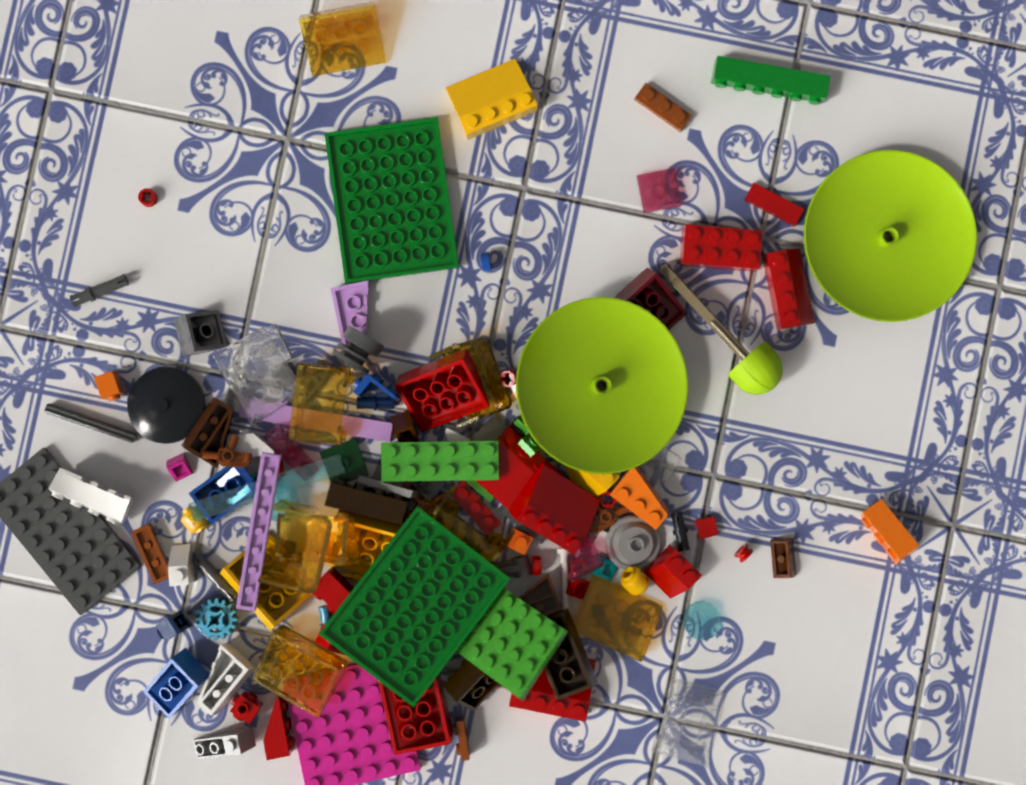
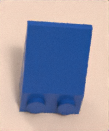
M225 467L189 492V495L210 524L214 525L255 494L256 483L245 468Z
M184 648L168 661L143 692L170 719L205 684L210 673Z

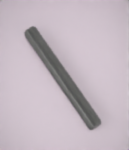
M48 403L44 410L47 414L130 443H134L137 438V433Z

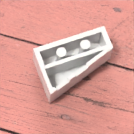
M229 642L220 644L219 652L211 666L212 669L209 677L206 679L197 701L211 716L222 711L256 669Z

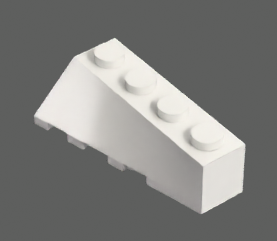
M59 468L48 488L53 492L51 495L60 500H63V498L71 500V505L81 508V506L89 508V513L98 517L102 514L107 517V521L116 525L118 522L123 524L134 504L131 497L125 495L122 498V495L117 493V491L110 488L105 490L100 484L93 481L87 482L85 478L62 468Z

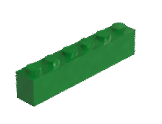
M717 56L714 61L711 84H715L719 88L733 87L736 91L750 90L757 95L766 93L771 94L774 98L789 97L792 101L805 100L809 101L810 104L819 105L827 99L831 76Z

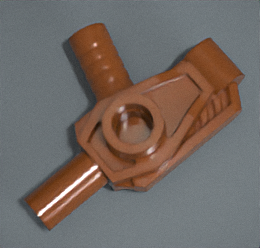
M232 434L227 448L220 447L218 452L203 451L202 459L217 460L221 466L246 468L248 464H251L252 454L235 451L239 436Z
M443 491L433 498L429 496L420 498L418 495L416 498H410L416 505L412 510L404 514L405 520L409 518L417 506L429 516L435 513L436 504L446 499L447 495Z
M599 505L596 511L598 515L593 519L589 532L595 535L610 528L616 523L617 517L629 512V509L625 506L615 510L612 508L603 509Z

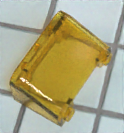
M308 362L299 363L289 430L290 440L342 445L343 441H346L347 430H344L342 421L346 390L354 381V373L351 368Z
M285 510V513H278L275 561L319 562L340 566L359 565L360 553L353 517H349L350 513H338L337 516L297 514V510Z

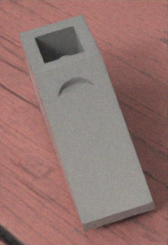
M252 727L230 730L193 740L197 759L242 754L256 746Z

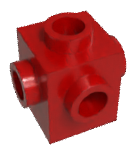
M244 691L241 695L237 694L231 702L233 707L230 712L233 713L234 718L237 720H244L250 724L264 703L258 700L257 695Z

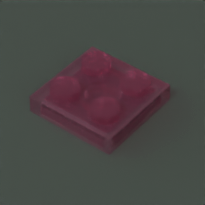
M675 169L636 176L643 214L682 206Z

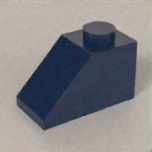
M181 610L156 625L158 635L166 642L191 627Z

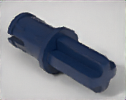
M377 396L357 397L356 405L357 409H374V411H377V409H394L395 400L393 398H377Z

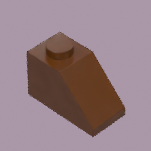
M409 411L391 416L394 433L398 442H420Z

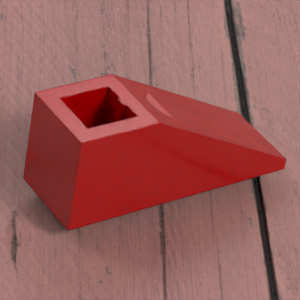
M280 694L275 700L263 743L266 760L290 756L293 749H295V741L290 736L289 731L291 730V721L286 715L288 704L287 700L283 699V694Z

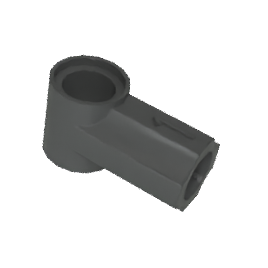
M528 555L492 563L509 578H520L532 574Z

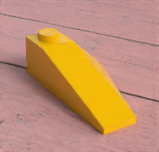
M563 464L571 481L596 497L606 492L620 477L616 473L594 474L578 471Z

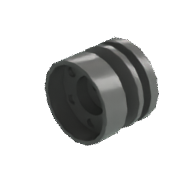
M349 325L343 335L349 342L348 345L337 344L344 349V352L340 353L334 349L332 354L344 365L355 371L367 374L370 370L365 368L363 364L366 362L371 366L374 365L368 358L369 354L378 357L384 346Z

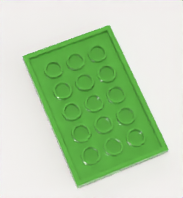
M503 588L456 652L516 697L524 700L568 631Z

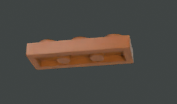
M647 83L644 84L634 99L679 132L682 131L692 117L690 113Z
M151 523L132 531L131 534L154 585L168 579V561Z

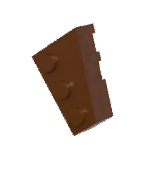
M213 397L181 446L201 459L203 451L218 452L220 447L224 446L223 443L229 428L233 409ZM203 459L212 466L218 468L219 463L217 462V460Z
M549 573L518 597L544 616L563 610Z

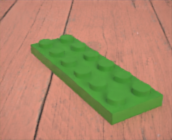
M499 441L381 443V482L499 480Z

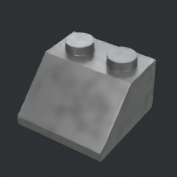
M219 310L184 314L174 319L183 357L199 355L228 347Z

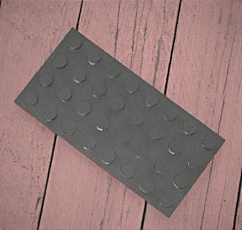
M42 448L0 483V518L77 613L83 615L142 565L101 514L99 517L88 512L89 508L81 506V508L75 507L70 504L71 500L66 498L60 500L51 495L53 492L48 488L59 468L62 467L47 448Z

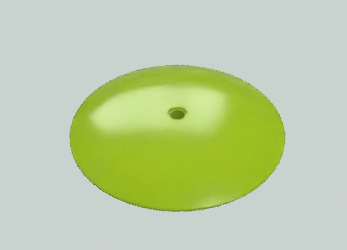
M873 151L846 161L833 170L818 187L812 197L805 217V253L816 281L824 292L842 308L855 315L874 321H907L919 318L938 309L962 286L972 267L976 252L977 229L975 217L970 202L961 186L938 164L925 157L906 151ZM885 233H887V234L890 235V237H891L890 242H888V241L885 240V238H884V234H885Z
M585 298L571 302L552 312L535 328L528 338L517 367V403L529 433L536 443L556 461L575 470L587 473L612 474L623 472L642 465L653 458L667 445L681 423L687 403L688 377L686 365L673 335L649 311L634 303L618 298ZM600 380L604 383L602 391L597 388V383Z

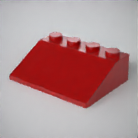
M467 348L400 374L395 383L398 393L421 432L490 406L476 365Z
M510 427L496 440L499 441V480H475L508 510L542 463L564 476L541 454L536 453L530 457L517 444L522 437Z
M542 463L508 511L519 523L575 555L587 537L601 500Z
M588 658L594 671L596 660ZM543 669L524 700L511 693L509 706L586 722L592 688L557 700L545 669Z
M440 673L414 707L378 680L394 755L452 743L454 733Z

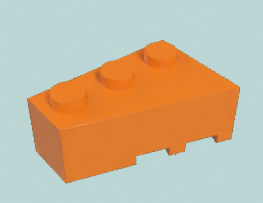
M638 466L625 471L611 489L610 496L655 530L658 529L668 516V507Z
M882 499L862 512V523L867 529L870 528L876 541L882 545L895 565L909 557L919 547V544Z

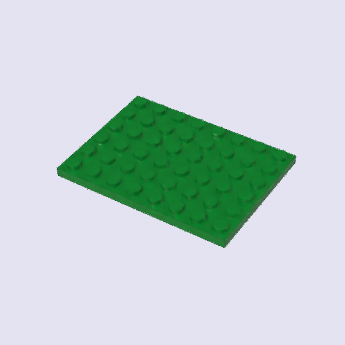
M438 117L324 133L345 284L458 269L459 264Z
M417 506L319 632V635L414 707L511 578Z

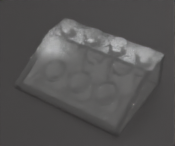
M265 327L213 354L214 363L253 425L270 416L304 392Z

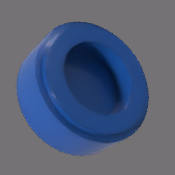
M482 253L483 271H492L490 253Z

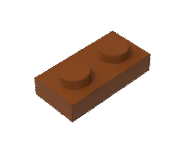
M458 717L456 724H453L454 736H458L459 743H456L457 755H461L462 761L470 760V750L465 718Z

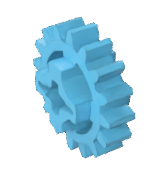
M220 597L215 598V601L211 598L207 600L208 604L205 602L201 604L203 609L196 611L200 614V616L195 618L196 621L200 622L196 628H202L203 630L200 634L207 633V639L212 636L214 641L218 640L219 636L225 639L226 633L231 635L233 633L231 628L235 629L237 627L234 622L239 620V617H235L234 614L238 611L231 609L234 605L233 603L226 604L227 599L220 602ZM213 606L222 607V609L216 610ZM222 613V615L218 619V622L213 623L215 621L214 619L216 618L215 616L220 615ZM212 628H218L219 630H222V631H214V630H211V629H212Z

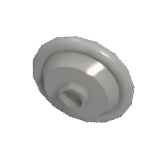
M627 515L618 519L610 527L606 536V551L609 559L618 568L623 570L628 567H639L641 570L647 568L658 557L661 550V536L658 529L655 530L637 515Z

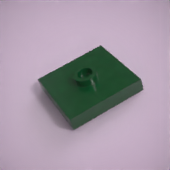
M356 439L319 452L330 482L332 479L336 480L337 477L347 479L350 482L358 479L359 476L369 475Z

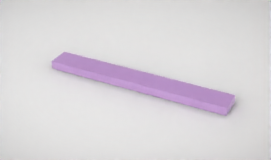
M242 398L239 417L386 442H391L393 424L389 422Z
M266 452L261 454L236 609L256 611L282 457L279 454Z

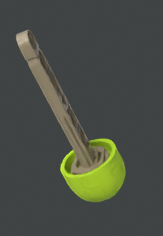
M665 263L659 269L662 275L741 360L729 372L728 376L740 389L749 394L760 395L773 390L779 384L783 374L782 361L774 349L765 341L749 353L675 271Z

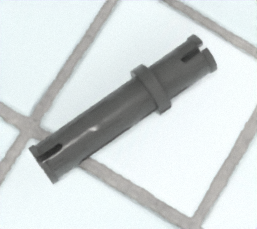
M122 274L92 288L87 287L82 292L70 295V300L79 298V300L72 302L73 306L77 307L88 301L93 302L97 297L128 286L129 282L127 280L120 283V281L127 279L125 274Z
M202 553L196 555L192 562L216 586L215 589L220 591L232 603L238 597V593L207 561Z

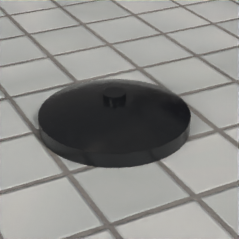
M160 367L146 372L134 383L128 396L127 409L130 421L139 434L150 441L168 444L186 439L206 409V400L200 384L189 373L177 368Z

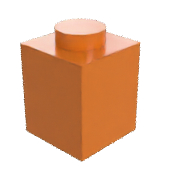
M110 371L94 377L101 399L112 402L120 399V395L126 393L119 372Z
M513 526L505 544L507 547L525 555L533 537Z

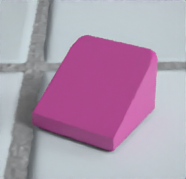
M184 453L166 461V468L176 482L193 474Z

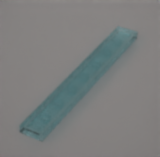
M340 454L280 473L278 475L275 496L346 473ZM257 481L188 503L194 522L252 504L254 502Z

